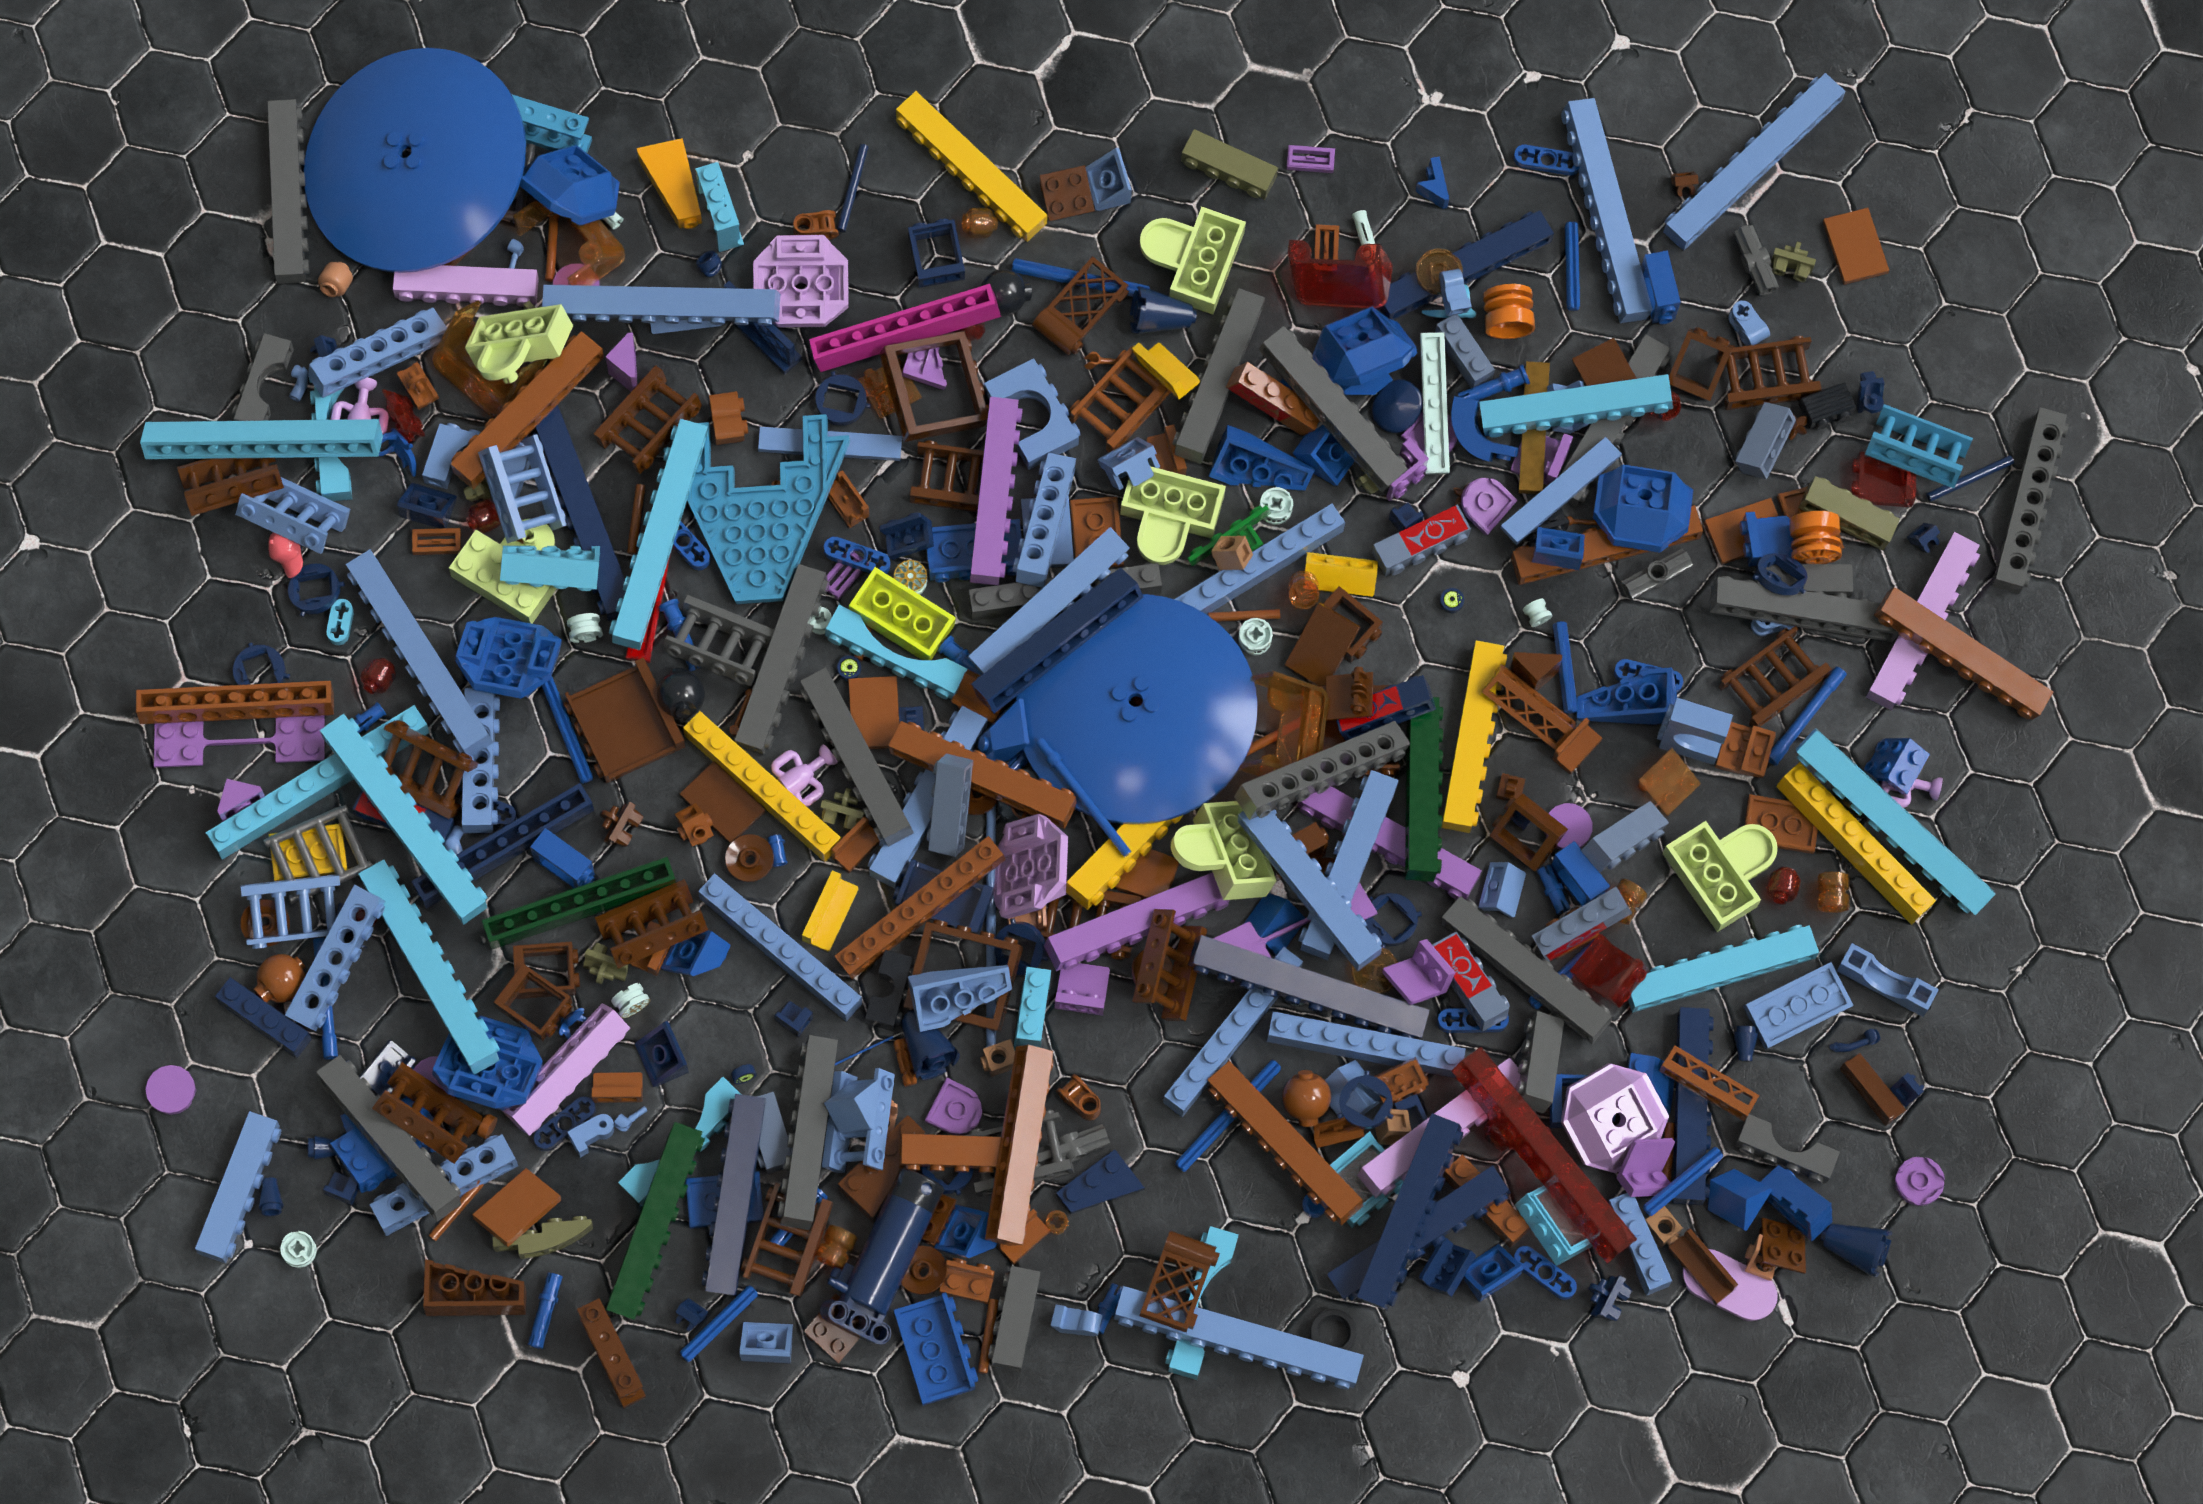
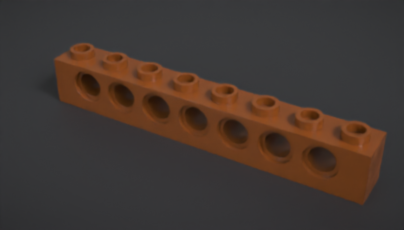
M331 681L136 690V713L140 724L334 715V691Z
M989 836L837 953L835 955L836 960L850 978L854 979L881 958L885 950L890 951L1006 860L1004 854Z

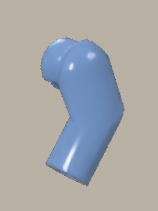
M295 365L291 376L298 379L289 397L299 402L308 386V371L305 367L302 368L299 365Z
M454 826L444 843L446 850L452 849L456 855L463 851L460 839L464 834L462 827Z

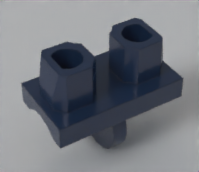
M1874 371L1860 374L1857 399L1858 413H1862L1865 410L1870 413H1877L1883 409L1885 383L1883 377L1876 378Z
M1621 1275L1617 1277L1609 1276L1607 1281L1601 1278L1598 1285L1590 1284L1588 1289L1594 1293L1590 1301L1596 1303L1590 1315L1610 1321L1618 1320L1621 1309L1613 1305L1616 1298L1626 1301L1632 1292V1289L1624 1283L1626 1280Z

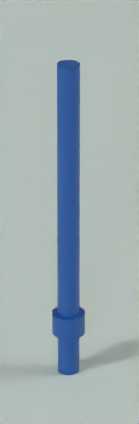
M1044 738L1037 741L1036 745L1046 756V762L1049 766L1056 769L1123 857L1128 856L1132 851L1062 763L1063 759L1057 751L1054 752Z

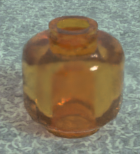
M970 208L962 216V230L970 238L987 239L991 237L993 231L997 230V217H994L992 211L988 208Z

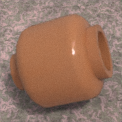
M330 262L326 264L321 272L318 284L320 290L329 297L342 296L350 286L353 276L346 264Z

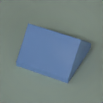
M1119 148L1113 149L1085 167L1096 211L1131 203L1132 190Z
M1356 1060L1337 1068L1325 1080L1331 1091L1330 1107L1336 1115L1341 1113L1339 1098L1343 1087L1353 1078L1363 1076L1365 1073ZM1358 1084L1356 1089L1350 1094V1098L1345 1105L1364 1115L1382 1102L1378 1094Z
M874 1080L846 1085L824 1103L840 1133L848 1134L874 1129L880 1081Z
M743 1322L740 1345L741 1361L791 1363L793 1324Z

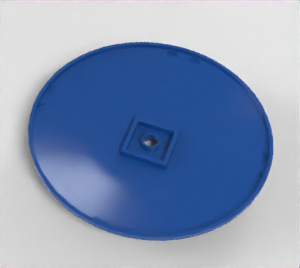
M437 48L410 49L385 56L367 65L349 78L327 102L315 123L307 145L304 165L305 191L311 213L325 237L347 257L362 265L381 271L398 273L418 272L444 265L459 258L477 246L495 229L506 214L518 191L526 156V139L522 116L511 92L490 69L477 60L455 51ZM406 148H411V154L407 158H402V152Z
M1143 594L1141 600L1016 697V701L1018 699L1024 700L1029 744L1023 750L1036 775L1049 781L1057 789L1066 788L1073 792L1056 769L1049 766L1046 762V756L1036 745L1037 741L1044 738L1052 750L1059 753L1063 759L1062 763L1108 822L1121 824H1149L1171 820L1201 807L1204 803L1214 798L1227 786L1242 766L1250 750L1257 722V695L1253 675L1244 654L1230 634L1215 620L1195 607L1178 600ZM1132 697H1140L1143 700L1142 704L1138 707L1131 706L1129 700ZM1076 796L1077 804L1075 809L1091 816Z

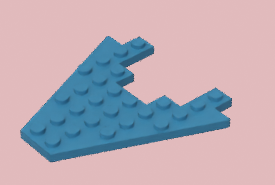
M826 414L803 416L804 461L780 462V485L735 488V469L733 466L711 467L709 422L698 423L708 426V435L687 501L736 604L784 601L848 449L850 437L849 435L828 437V417Z

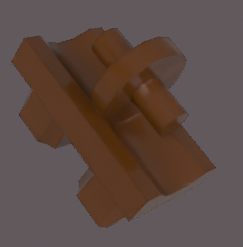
M632 802L624 804L617 816L619 808L614 805L610 812L602 810L600 816L605 820L601 827L608 830L612 823L603 842L608 845L615 843L622 847H626L629 844L632 835L624 831L623 827L627 823L637 828L644 817L634 809L635 804Z

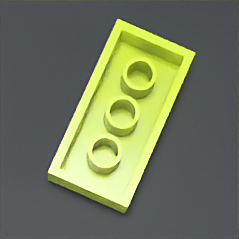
M876 567L849 604V610L861 615L865 625L921 660H932L940 645L953 629L956 617Z

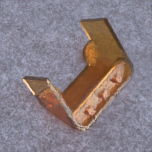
M538 200L533 201L513 216L519 236H522L542 220L556 213L550 211ZM565 217L586 241L579 250L580 260L584 263V266L567 277L568 285L591 286L623 263L625 260L624 247L600 220L578 225L572 222L571 218Z
M477 300L455 312L433 354L432 361L440 373L488 415L496 418L501 413L504 404L508 401L512 402L517 397L520 388L528 385L533 380L535 373L544 367L547 360L541 359L526 367H519L515 371L518 374V378L512 383H504L503 378L499 380L483 378L465 349L476 325L473 318L481 305V302Z
M1275 671L1251 676L1250 681L1268 688L1267 700L1269 705L1273 709L1281 711L1275 756L1268 754L1262 756L1260 760L1242 763L1239 770L1263 776L1323 750L1329 702L1327 692L1319 686Z

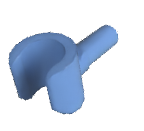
M512 239L507 248L508 251L513 253L509 264L510 269L515 268L518 256L524 250L521 242L516 239Z
M643 1106L628 1118L620 1114L616 1118L614 1126L620 1131L626 1132L635 1119L647 1112L646 1107Z

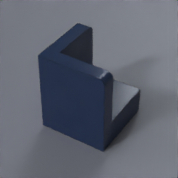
M1406 503L1398 510L1395 507L1391 509L1389 520L1401 532L1422 522L1424 514L1422 511L1417 513L1409 503Z
M791 1001L786 1004L781 1012L777 1011L775 1014V1021L797 1037H800L813 1019L812 1011L806 1007L801 1009Z
M1417 1094L1394 1103L1393 1109L1408 1110L1411 1131L1428 1119Z
M335 1172L329 1185L324 1186L323 1192L326 1196L352 1206L359 1189L351 1175L347 1177Z

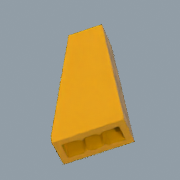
M683 138L637 148L638 160L677 226L679 228L691 229L698 226V224H702L701 212Z

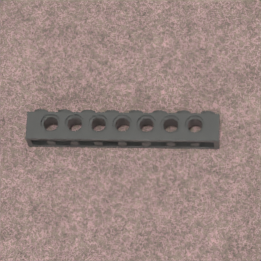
M2040 407L2035 415L1992 587L2020 594L2022 588H2027L2031 574L2027 573L2029 565L2033 566L2036 557L2033 547L2034 544L2038 545L2042 533V531L2038 530L2040 522L2044 523L2047 514L2044 504L2045 501L2049 502L2053 488L2049 487L2050 480H2055L2058 466H2054L2056 458L2060 459L2064 446L2060 444L2061 437H2066L2069 424L2065 423L2066 414ZM2043 434H2050L2053 440L2045 439ZM2037 455H2044L2048 461L2043 462L2039 460ZM2032 477H2040L2042 483H2036ZM2027 498H2034L2037 504H2030ZM2021 519L2029 520L2031 526L2024 525ZM2016 541H2023L2026 547H2019ZM2010 562L2018 563L2021 569H2014Z
M1393 721L1243 783L1234 798L1249 820L1256 817L1263 818L1277 808L1279 810L1285 809L1296 800L1302 802L1313 793L1321 794L1332 785L1340 786L1349 778L1354 776L1359 778L1368 770L1373 768L1378 770L1387 762L1401 760L1406 755L1405 752L1410 742L1396 721Z

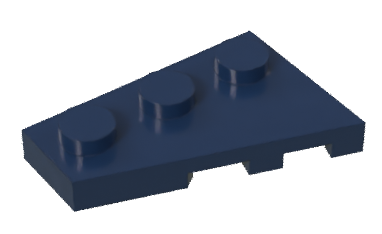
M1113 1150L1056 1192V1196L1070 1214L1097 1206L1100 1203L1121 1198L1133 1192L1143 1191L1145 1187L1117 1151Z

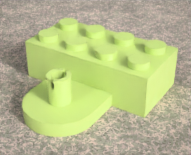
M1201 207L1194 227L1167 218L1156 219L1148 223L1140 236V248L1145 258L1150 262L1177 271L1170 288L1169 297L1192 304L1193 308L1214 314L1243 238L1246 222Z
M562 304L481 316L478 318L465 349L483 378L487 380L503 378L504 383L508 384V382L512 383L518 378V374L515 371L523 362L560 357L573 324Z
M1151 467L1154 476L1137 486H1133L1130 480H1128L1120 515L1142 520L1137 536V547L1142 557L1150 563L1166 565L1180 557L1184 550L1188 533L1212 538L1226 486Z
M546 524L525 530L526 537L522 538L524 544L518 541L507 544L506 538L499 544L478 530H475L450 565L451 577L523 622L533 624L557 588H554L553 585L534 587L529 585V583L520 582L517 585H510L505 583V581H500L503 546H535L537 550H542L543 547L555 546L554 534L551 528Z
M1237 801L1204 803L1193 819L1195 825L1183 826L1175 833L1171 841V851L1175 859L1185 868L1195 871L1212 870L1223 900L1266 897L1277 880L1269 860L1237 822L1238 814L1243 811Z
M1705 821L1666 845L1663 855L1715 930L1719 932L1759 905L1761 899L1748 881L1772 865L1777 855V842L1768 829L1756 824L1742 826L1719 840Z

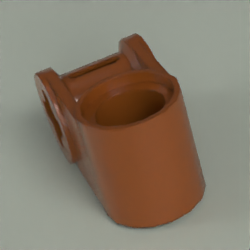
M824 210L797 215L793 222V235H824L828 240L838 237L839 232L835 228L834 218H836L835 211ZM800 225H806L809 227V229L804 231L800 230L798 227Z
M1076 1074L1071 1076V1080L1062 1089L1058 1088L1056 1090L1059 1097L1083 1119L1091 1121L1100 1115V1099ZM1091 1102L1096 1105V1108L1093 1111H1086L1083 1106Z

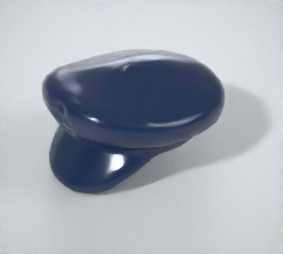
M1402 379L1391 381L1374 399L1372 405L1374 421L1380 428L1389 433H1400L1409 429L1422 412V393L1409 381Z

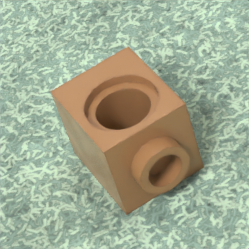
M1221 536L1211 551L1219 570H1244L1253 556L1246 536Z
M1011 1039L983 1049V1057H980V1061L984 1071L989 1070L991 1077L1012 1070L1015 1050ZM996 1054H1001L1005 1057V1061L997 1064L992 1061V1057Z
M1392 1109L1393 1119L1388 1118L1383 1124L1375 1127L1377 1141L1380 1145H1393L1411 1131L1408 1110Z
M1665 1206L1645 1220L1653 1239L1661 1248L1665 1244H1668V1246L1672 1245L1680 1238L1679 1234L1683 1228ZM1661 1223L1667 1224L1670 1227V1233H1661L1658 1225Z

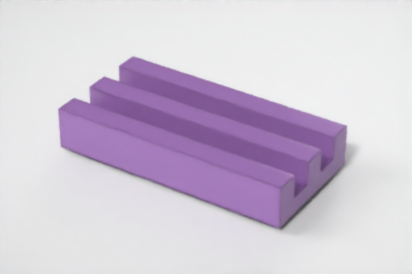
M1288 145L1287 170L1333 173L1335 148ZM1293 153L1328 155L1330 158L1294 156Z
M853 552L850 555V557L854 558L852 560L854 562H860L863 560V558L855 552ZM837 563L827 574V581H831L844 565ZM847 566L831 586L829 585L827 592L830 595H834L839 601L863 571L856 569L837 591L836 588L853 569Z

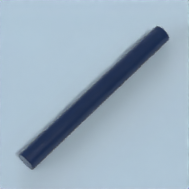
M860 144L837 226L839 232H846L869 148L865 144Z
M2009 455L1959 478L1954 488L1944 485L1926 493V496L1930 502L2014 464V460Z

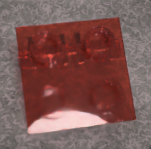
M383 389L382 392L387 400L386 409L392 421L397 422L395 426L399 428L397 429L398 432L408 443L415 440V435L424 437L423 424L414 415L410 399L407 396Z

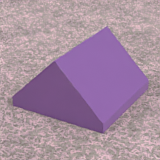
M627 333L606 356L608 374L632 392L638 385L636 352L633 333Z
M227 779L217 810L222 822L265 797L261 787Z

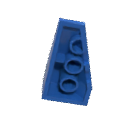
M1227 425L1218 444L1209 477L1229 485L1239 486L1240 483L1253 484V487L1267 485L1282 489L1306 490L1315 469L1254 435Z
M1648 669L1642 671L1641 675L1630 679L1624 678L1615 685L1603 686L1578 696L1577 719L1580 721L1588 718L1590 721L1662 724L1669 704L1674 705L1677 699L1673 669Z

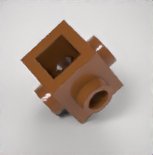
M696 803L675 814L680 825L677 828L683 841L687 839L692 847L702 844L708 838L714 836L710 828L713 826L710 816L707 812L703 813Z

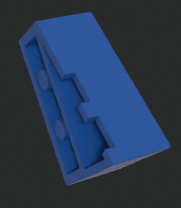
M1778 1165L1760 1182L1772 1189L1766 1201L1811 1242L1833 1222L1831 1203L1796 1178L1789 1169H1784Z

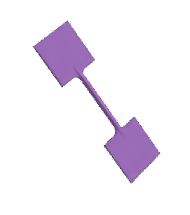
M324 715L276 718V733L273 737L254 739L207 740L203 736L204 721L155 724L154 768L203 766L204 748L215 745L273 743L276 746V763L325 760V740L320 733V730L325 727Z
M1359 883L1351 901V910L1355 915L1360 914L1366 920L1378 913ZM1305 918L1265 938L1260 937L1249 921L1213 939L1271 958L1265 947L1268 941L1311 922V920Z

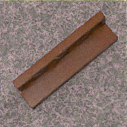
M1500 664L1495 670L1494 677L1482 690L1483 694L1555 750L1575 730L1576 722L1503 664ZM1498 681L1506 687V695H1496L1490 689ZM1520 698L1524 701L1525 709H1513L1510 699ZM1539 713L1543 716L1544 724L1534 725L1529 720V714ZM1548 728H1558L1564 734L1556 742L1548 736Z
M1675 1045L1659 1070L1661 1073L1742 1121H1745L1760 1096ZM1675 1053L1685 1059L1687 1067L1684 1068L1672 1061ZM1703 1069L1706 1071L1708 1080H1704L1694 1074L1692 1070ZM1718 1081L1725 1082L1729 1093L1716 1087L1713 1083ZM1743 1093L1752 1099L1749 1105L1735 1098L1734 1095Z

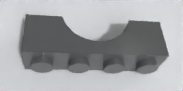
M264 333L262 340L257 341L255 360L250 362L247 370V375H249L247 383H243L240 389L241 400L239 405L235 404L233 408L232 418H234V421H269L271 411L269 405L260 397V388L263 381L269 375L287 370L294 350L290 340Z
M1750 1114L1745 1119L1735 1144L1744 1154L1763 1157L1762 1160L1766 1163L1783 1165L1785 1169H1789L1793 1174L1802 1173L1807 1175L1810 1181L1818 1184L1828 1182L1840 1154V1151L1818 1142L1804 1152L1788 1151L1782 1148L1774 1139L1770 1122Z

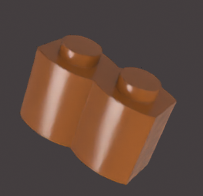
M737 391L709 395L716 445L744 441V434H748L747 420H742L741 412L745 411L743 397L738 398Z

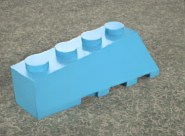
M503 546L500 581H505V583L510 585H517L519 582L529 583V585L534 587L553 585L557 589L577 587L581 591L597 589L600 546H591V551H583L580 546H570L568 550H560L556 546L543 547L542 550H537L535 546Z

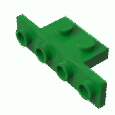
M1267 505L1254 508L1249 513L1250 516L1243 521L1241 519L1235 521L1230 525V530L1224 534L1220 532L1210 539L1211 543L1205 547L1199 546L1190 552L1191 556L1187 558L1190 564L1194 566L1212 554L1211 551L1221 536H1246L1252 552L1263 546V542L1252 526L1271 514Z

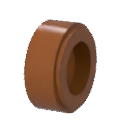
M491 1114L485 1115L478 1127L477 1134L479 1137L485 1140L490 1137L497 1124V1117Z

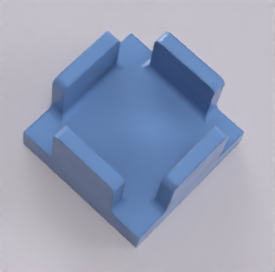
M1139 437L1097 459L1100 467L1105 470L1112 486L1118 490L1124 488L1119 478L1128 475L1131 484L1137 486L1154 476L1151 467L1160 468L1155 457L1157 452L1154 446Z

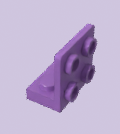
M1564 433L1561 441L1546 436L1543 484L1549 485L1559 477L1571 447L1573 436ZM1521 444L1518 456L1515 457L1511 467V472L1520 475Z
M1411 438L1403 443L1399 454L1404 459L1408 470L1390 485L1386 496L1388 501L1394 497L1399 499L1406 493L1408 485L1411 483L1417 484L1425 476L1423 473L1427 470L1426 466L1429 458Z
M1427 939L1419 941L1412 958L1387 966L1382 971L1410 1005L1446 993L1456 973Z
M1078 963L1076 967L1067 971L1064 968L1061 969L1055 1009L1103 1016L1110 969L1108 967Z
M1673 1138L1644 1139L1632 1142L1617 1175V1180L1630 1197L1655 1196L1670 1184L1662 1170L1675 1144Z

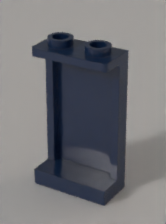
M911 859L910 864L906 863L902 870L901 877H904L902 885L897 886L893 895V899L896 900L895 905L898 907L943 871ZM976 883L931 919L945 921L949 926L957 928V925L971 928L970 933L979 935L995 889L985 884Z

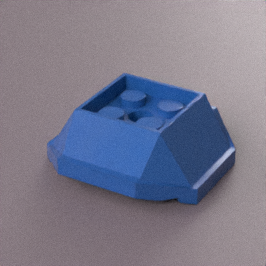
M574 145L539 155L531 163L524 166L519 186L550 211L560 216L571 218V221L578 225H583L615 214L620 182L612 176L610 171L580 147Z
M1372 306L1326 325L1321 331L1312 356L1318 366L1321 365L1326 369L1331 381L1341 387V385H1362L1403 368L1410 361L1411 357L1417 354L1416 345L1397 321L1388 319Z
M1621 465L1613 471L1599 475L1593 518L1608 535L1607 538L1612 545L1660 553L1669 544L1688 532L1693 489L1683 483L1675 472Z
M498 617L487 618L479 622L471 621L466 623L456 653V663L473 690L515 698H528L538 687L551 680L561 648V639L554 636L542 625Z
M484 1016L478 1017L477 1019L482 1018L489 1031L486 1032L488 1038L491 1039L493 1037L498 1044L500 1051L497 1052L500 1061L475 1075L472 1073L450 1033L448 1034L432 1070L433 1077L447 1094L501 1111L514 1105L526 1104L543 1062L528 1030Z

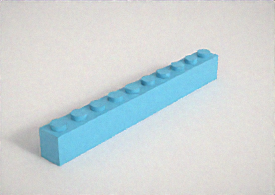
M379 419L145 422L140 444L145 459L378 457L383 434Z
M680 419L678 426H673L670 437L673 440L672 447L666 448L664 461H667L665 469L660 468L657 482L660 485L658 491L653 490L650 504H653L651 512H646L643 522L646 529L644 534L640 533L636 545V547H640L638 555L633 554L630 568L633 571L631 577L626 576L623 590L626 593L624 599L619 598L616 612H619L617 621L612 620L609 634H612V643L637 650L641 649L705 445L708 426Z
M415 705L362 737L366 736L374 746L372 752L376 757L381 755L384 758L393 735L384 730V727L394 720L407 723L409 728L424 736L430 733L427 723ZM401 739L397 752L411 743ZM333 754L207 831L206 834L223 860L352 781L353 778L337 756Z
M342 714L320 730L322 738L463 925L487 909L485 900L488 897L480 886L475 888L471 883L473 877L466 868L461 869L456 863L459 859L453 850L449 849L447 851L443 846L445 840L437 830L433 832L428 826L431 822L423 811L418 813L414 807L416 802L409 792L404 794L400 789L402 783L395 774L390 776L386 770L388 765L381 755L376 757L372 752L374 746L366 736L362 738L357 731L360 728L354 719L348 720Z
M1817 728L1796 748V752L1799 754L1797 759L1806 767L1809 764L1817 770L1814 774L1822 782L1826 783L1829 781L1834 786L1833 792L1842 800L1845 797L1852 802L1850 807L1858 815L1861 816L1864 813L1870 819L1868 822L1870 826L1877 832L1883 830L1888 835L1886 840L1893 847L1897 848L1900 846L1906 851L1904 856L1913 865L1918 862L1924 868L1921 872L1931 881L1936 879L1942 885L1939 888L1948 897L1954 895L1959 900L1957 905L1967 914L1971 911L1976 915L1995 895L1992 888Z
M382 860L358 873L366 890L385 900L382 918L472 1073L475 1075L500 1061L497 1052L500 1051L498 1044L493 1037L489 1039L486 1035V1032L489 1030L484 1020L476 1018L474 1013L477 1012V1009L471 998L466 1001L463 995L466 993L460 979L455 981L452 977V974L455 973L453 967L448 960L444 962L441 958L444 952L439 943L431 941L429 936L433 934L426 922L423 924L420 922L418 917L422 915L416 904L410 905L407 898L411 896L405 885L399 886L396 881L400 877L394 866L388 867L385 860Z

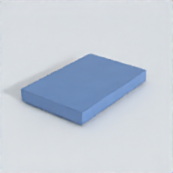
M1069 496L1049 568L1066 567L1074 560ZM1036 498L1021 499L1023 530L1026 519H1031L1032 514L1029 513L1031 499L1036 500Z

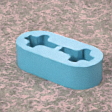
M346 599L336 600L331 607L327 625V637L334 645L345 644L350 635L354 610L351 603ZM342 606H345L348 612H344L343 618L339 619L340 615L336 610H341ZM338 625H341V631L344 635H339L338 638H335L332 632H336Z

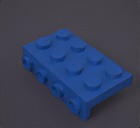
M1020 519L1010 520L1009 533H1004V541H1008L1007 555H1002L1001 563H1006L1005 573L1009 576L1017 575L1016 572H1013L1015 558H1020L1021 553L1018 552L1020 539L1022 538ZM976 523L932 527L934 547L927 549L930 581L935 580V582L943 583L952 578L970 580Z
M405 1097L401 1100L410 1107H412L414 1101L408 1097ZM422 1107L420 1113L432 1121L433 1117L429 1111ZM357 1127L330 1143L333 1151L357 1183L361 1193L372 1191L385 1179L397 1176ZM416 1139L415 1143L419 1148L424 1147L428 1153L436 1152Z
M946 1292L941 1293V1296L894 1310L923 1406L975 1390V1382H978L976 1370L974 1367H969L967 1360L971 1358L968 1345L962 1344L960 1335L964 1334L961 1322L954 1319L953 1312L957 1310L953 1297L948 1298Z

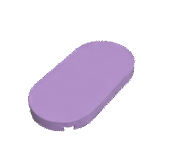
M1709 1249L1738 1283L1737 1288L1719 1304L1715 1305L1683 1267V1279L1690 1293L1743 1320L1757 1321L1765 1318L1776 1306L1777 1290L1772 1280L1769 1281L1745 1272V1264L1716 1250Z

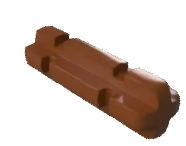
M905 1038L895 1040L894 1048L895 1052H898L896 1056L901 1074H903V1083L905 1086L915 1085L917 1079L913 1073Z

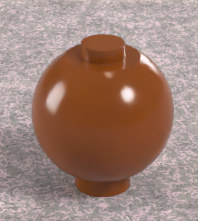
M287 954L270 956L262 962L257 971L256 979L258 985L253 988V991L266 1003L270 1000L277 1003L292 1001L306 976L303 971L306 967L297 956L294 959Z
M1311 1070L1299 1071L1284 1086L1282 1093L1283 1105L1292 1117L1299 1120L1300 1126H1315L1318 1124V1118L1323 1116L1330 1106L1331 1091L1329 1085L1322 1077L1312 1073Z

